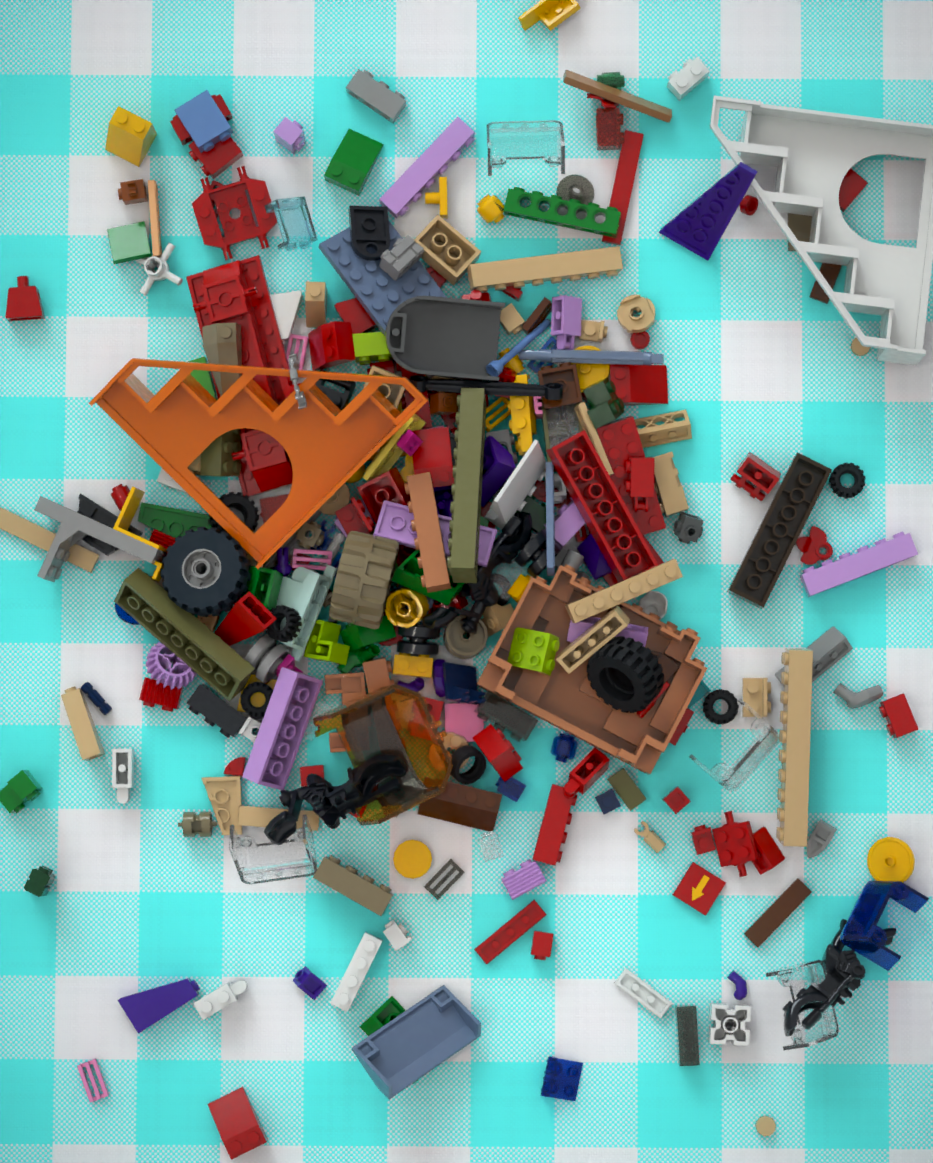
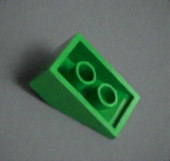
M348 129L324 174L325 181L360 196L384 144Z

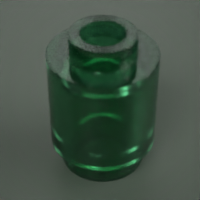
M607 72L597 75V81L619 90H621V87H625L624 75H620V72Z

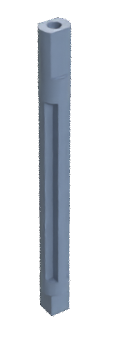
M541 349L540 351L521 350L519 352V360H538L547 363L571 362L651 366L652 364H664V354L635 351Z

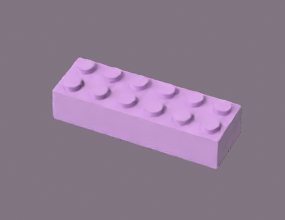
M285 667L281 668L245 767L243 778L260 785L284 790L322 686V680Z

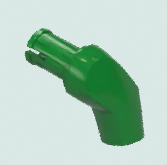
M372 644L367 649L361 648L348 653L346 665L339 664L337 670L341 673H350L355 667H363V661L373 660L374 657L379 655V647Z

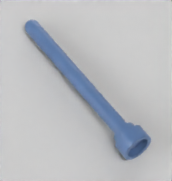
M544 320L501 359L491 361L486 366L487 373L490 376L498 377L503 372L505 364L550 326V320Z

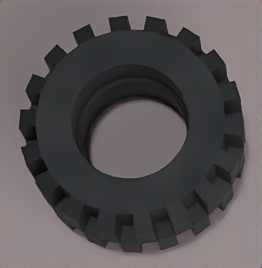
M229 492L227 495H222L219 499L228 508L238 509L244 516V523L254 532L259 520V515H257L259 510L258 507L254 506L255 502L253 500L250 501L247 495L242 496L240 492L237 494ZM208 515V517H210L208 523L209 525H211V527L217 528L222 532L224 531L228 533L210 515Z

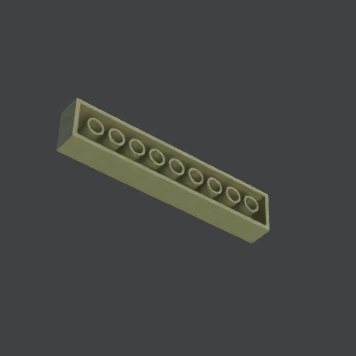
M461 388V395H457L456 448H454L455 466H453L454 484H452L453 502H451L450 507L452 520L449 523L451 538L448 540L450 556L447 558V568H449V576H452L453 583H477L487 404L484 388Z

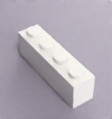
M364 933L330 1004L346 1012L349 1011L379 950L382 939L370 933Z

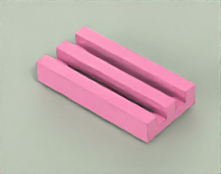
M291 334L286 351L287 360L289 359L288 355L291 353L293 339H297L294 351L297 357L300 341L304 340L299 370H303L309 337Z
M533 396L536 419H542L541 396Z
M294 548L292 568L304 567L312 570H325L326 566L297 564L296 561L321 562L331 566L332 551ZM297 553L328 555V559L299 557Z
M97 1059L77 1065L90 1103L109 1096ZM91 1064H93L103 1094L99 1093L95 1078L90 1067ZM83 1067H86L91 1084L96 1095L95 1097H93Z

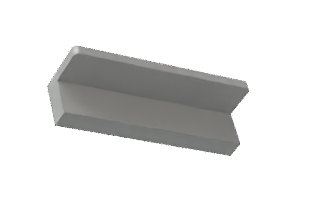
M834 626L806 648L813 650L812 682L853 649L847 638ZM785 666L775 673L776 678L780 682L781 672L785 671Z

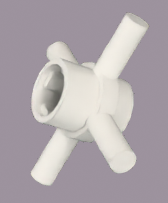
M168 243L160 258L152 256L148 259L135 260L144 265L148 275L147 280L139 291L140 293L147 295L154 281H162L164 279H168L178 286L181 285L183 279L169 272V265L166 262L176 246Z

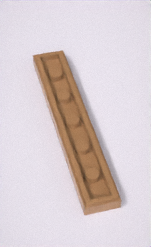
M565 70L563 75V82L565 84L670 123L672 109Z

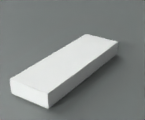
M626 967L614 982V984L660 1019L672 1005V1002Z

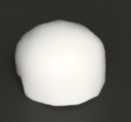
M649 591L640 599L638 605L643 608L642 612L648 615L650 612L661 617V620L667 613L668 601L665 595L659 591Z

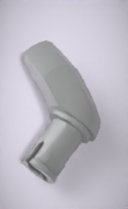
M840 683L833 692L846 701L847 707L852 709L867 705L883 696L880 685L854 693Z

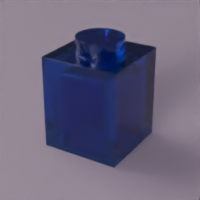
M499 777L495 784L498 787L496 791L515 802L518 801L526 787L525 784L513 777L505 782Z

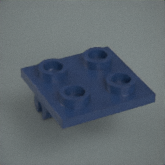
M448 662L442 663L446 700L474 705L483 704L486 701V698H482L485 692H480L477 688L476 667Z

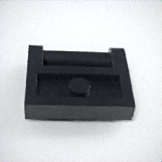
M319 379L315 385L342 411L351 399L356 382ZM325 381L345 388L344 393L325 387Z

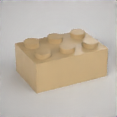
M439 215L414 239L416 243L424 248L421 258L453 286L467 272L468 266L475 264L481 254V251Z

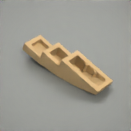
M239 806L237 825L266 827L274 817L284 811L288 812L289 809ZM300 810L296 829L318 831L319 817L313 811Z

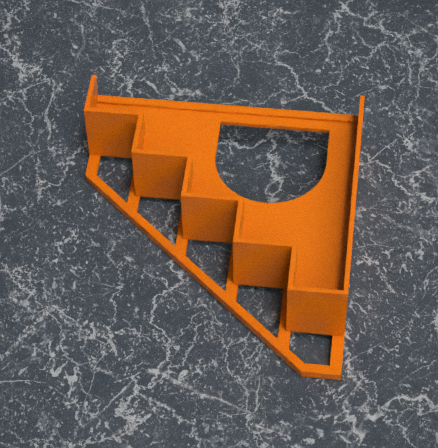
M132 358L89 404L92 406L97 403L223 529L239 542L258 562L255 567L259 569L428 399L406 377L297 370L298 377L306 378L299 385L300 392H304L307 402V408L298 409L299 404L298 400L295 399V390L278 405L253 380L257 374L290 377V369ZM138 366L180 369L156 395L133 374ZM193 370L243 373V375L216 400L190 373ZM319 379L370 382L342 411L315 385ZM383 383L399 384L415 400L401 413L378 388ZM235 429H255L269 434L283 446L292 465L293 481L287 499L255 533L188 468L216 438Z

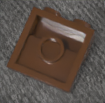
M571 362L560 364V367L544 366L540 368L541 370L537 371L539 385H545L546 383H560L563 385L562 399L548 400L542 396L544 410L583 402L576 364L571 365Z

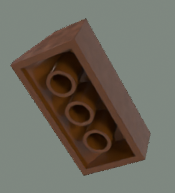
M426 776L418 814L493 832L502 794Z

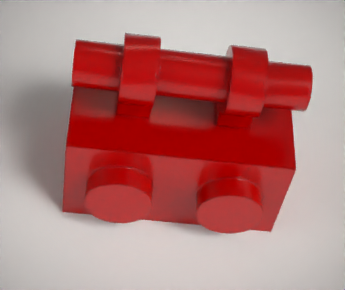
M749 452L738 466L737 473L742 476L739 477L734 473L730 480L736 483L735 486L738 488H743L749 492V496L752 498L756 497L762 501L766 495L760 492L761 489L769 494L779 481L781 473ZM746 480H749L750 482H752V483H753L754 485H756V486L753 487V486L750 485L748 482H746Z

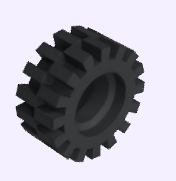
M854 463L838 465L831 472V477L829 478L830 488L833 489L832 492L836 493L838 497H844L845 499L858 495L865 486L864 481L866 478L863 475V470H860V467L858 465L855 466ZM845 473H849L854 477V485L850 488H845L840 483V477Z
M277 605L276 608H272V614L277 619L267 628L266 633L269 634L270 638L281 642L292 641V637L296 638L298 636L296 632L300 633L301 629H298V626H302V622H299L301 620V616H298L299 612L284 605ZM286 617V625L283 630H280L281 621Z
M253 682L247 685L240 696V704L243 710L253 717H264L273 690L262 682ZM256 692L263 693L266 698L265 704L261 707H254L251 704V696Z
M715 690L706 696L703 702V713L712 723L718 725L729 723L738 713V700L728 690ZM719 699L726 701L728 704L727 712L722 715L717 714L713 709L714 702Z

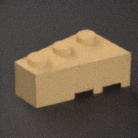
M672 451L653 457L655 458L654 488L656 495L660 499L662 514L664 513L665 517L689 509L678 477V470L675 468L672 459L674 457Z

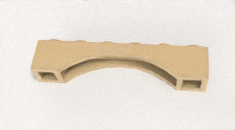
M671 559L629 579L565 605L572 623H577L682 578L683 575L676 559Z

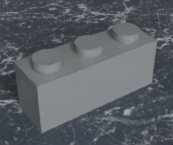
M358 69L346 86V92L394 124L406 106L405 97L397 91L394 93L389 90V86L383 81L377 82L374 80V76L368 71Z

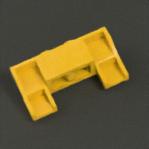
M516 375L514 383L528 384L530 375ZM510 396V401L507 403L508 411L511 412L509 428L514 435H517L518 441L515 442L516 452H519L520 456H524L533 443L532 435L537 434L533 396Z

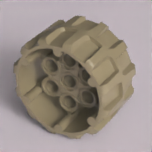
M350 531L343 547L329 609L330 618L371 629H378L380 627L398 557L399 543L396 540L358 531Z

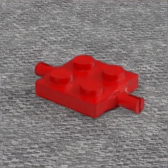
M732 811L724 812L727 824L712 829L721 867L737 866L739 877L747 876L745 864L759 859L750 821L734 822Z

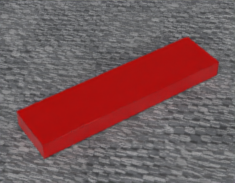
M533 900L474 950L488 964L547 914Z

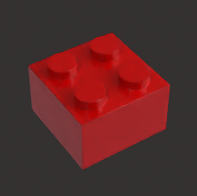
M490 724L472 737L504 782L523 769L519 762L522 760L499 728L495 730L492 724Z

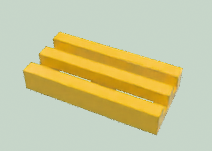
M500 397L486 408L487 414L502 401L505 403L486 419L485 427L487 432L491 431L511 414V412L507 411L494 423H489V421L508 407L507 403L509 400L507 398Z

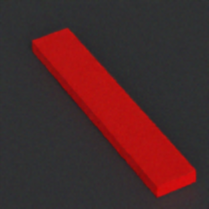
M625 130L609 207L617 208L618 212H621V220L617 237L613 238L603 235L602 242L621 245L644 136L642 133Z

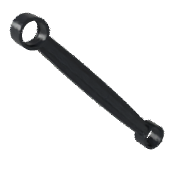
M423 375L409 377V381L420 392L433 390L461 393V388H484L485 395L544 396L548 400H560L563 398V385L560 383L536 385L500 381L428 379V377Z

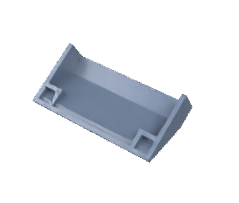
M443 985L353 1046L352 1051L377 1088L390 1100L481 1036V1022Z

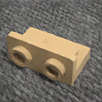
M742 678V717H767L768 713H771V701H768V694H771V682H768V678Z

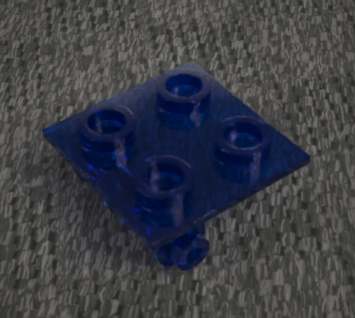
M549 1056L546 1061L547 1066L546 1071H544L545 1076L543 1077L544 1081L540 1090V1096L575 1101L583 1063Z

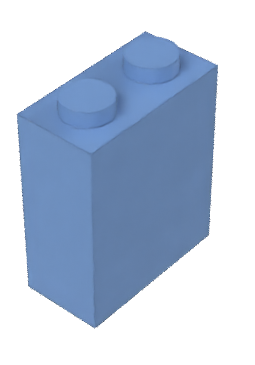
M208 90L175 109L178 118L201 153L203 151H210L214 148V144L219 141H226L233 133L231 126Z

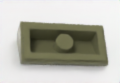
M624 768L607 779L630 811L646 800Z

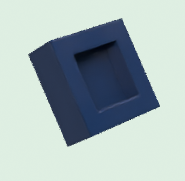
M613 789L595 797L603 815L621 806Z

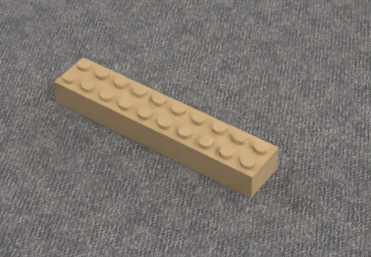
M785 648V652H782L781 662L785 665V671L781 672V683L784 685V691L780 693V702L784 705L783 711H780V722L783 724V730L779 731V742L782 743V750L779 749V761L782 763V769H778V781L781 782V788H778L777 792L781 808H777V819L780 821V827L776 829V838L783 846L807 847L813 650Z

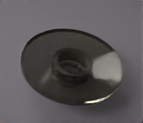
M581 175L564 177L559 182L556 191L557 196L562 197V200L576 199L581 201L580 204L585 205L593 202L595 194L591 182ZM577 188L580 190V192L576 193L573 189Z

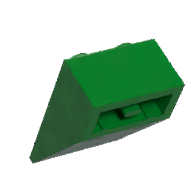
M251 566L249 569L251 581H247L246 585L249 588L240 598L250 591L271 611L277 605L283 574L276 570L261 567L257 569Z

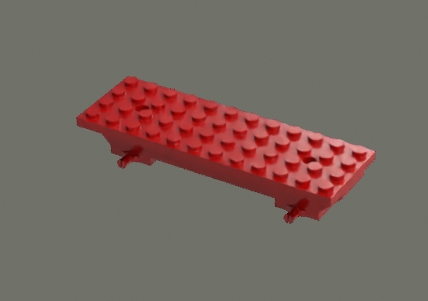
M259 255L204 270L203 272L186 277L202 339L203 326L216 323H237L241 325L242 366L290 369ZM211 371L217 397L219 399L221 396L217 388L213 373ZM257 374L253 378L278 405L285 400L278 376ZM241 429L242 450L232 453V456H235L232 458L234 461L240 459L242 467L238 477L243 496L251 497L292 485V465L283 446L267 433L255 429Z

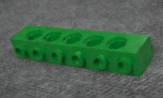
M519 187L508 189L504 206L505 215L613 238L617 237L621 220V212H618V209L614 207H607V209L599 208V205L595 203H588V205L580 204L581 201L576 199L566 201L557 195L547 197L543 196L541 192L532 191V193L525 192V189ZM523 200L531 202L530 206L526 208L520 204ZM541 204H548L550 206L545 212L539 210ZM564 207L568 209V213L566 215H559L558 210ZM581 211L587 214L584 219H578L576 215ZM602 215L606 220L603 223H597L595 218Z

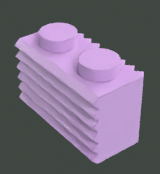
M529 859L521 863V868L517 871L511 869L503 873L504 878L501 880L512 900L546 882L536 861L531 862Z

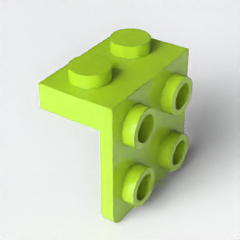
M517 627L514 631L507 662L514 667L533 670L551 676V672L555 667V655L560 647V637L550 633Z

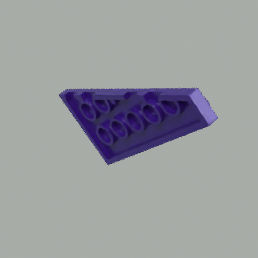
M740 162L663 226L659 233L702 258L709 260L758 171Z

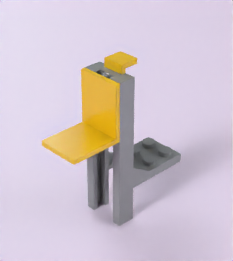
M132 486L113 528L40 496L34 510L61 522V525L37 576L51 582L59 579L62 573V564L69 558L70 547L82 538L90 535L156 565L157 568L152 579L160 581V571L164 569L162 559L166 556L167 549L127 531L145 492Z

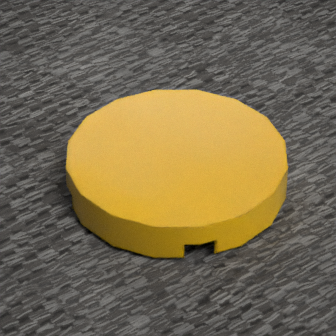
M408 840L397 847L394 852L393 861L396 870L401 875L414 879L427 873L431 867L432 856L431 851L424 843L417 840Z

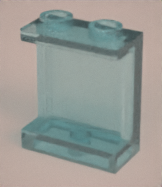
M305 196L276 199L265 205L266 213L275 212L283 243L277 246L278 249H286V251L294 250L297 247L306 249L311 247V243L318 240Z

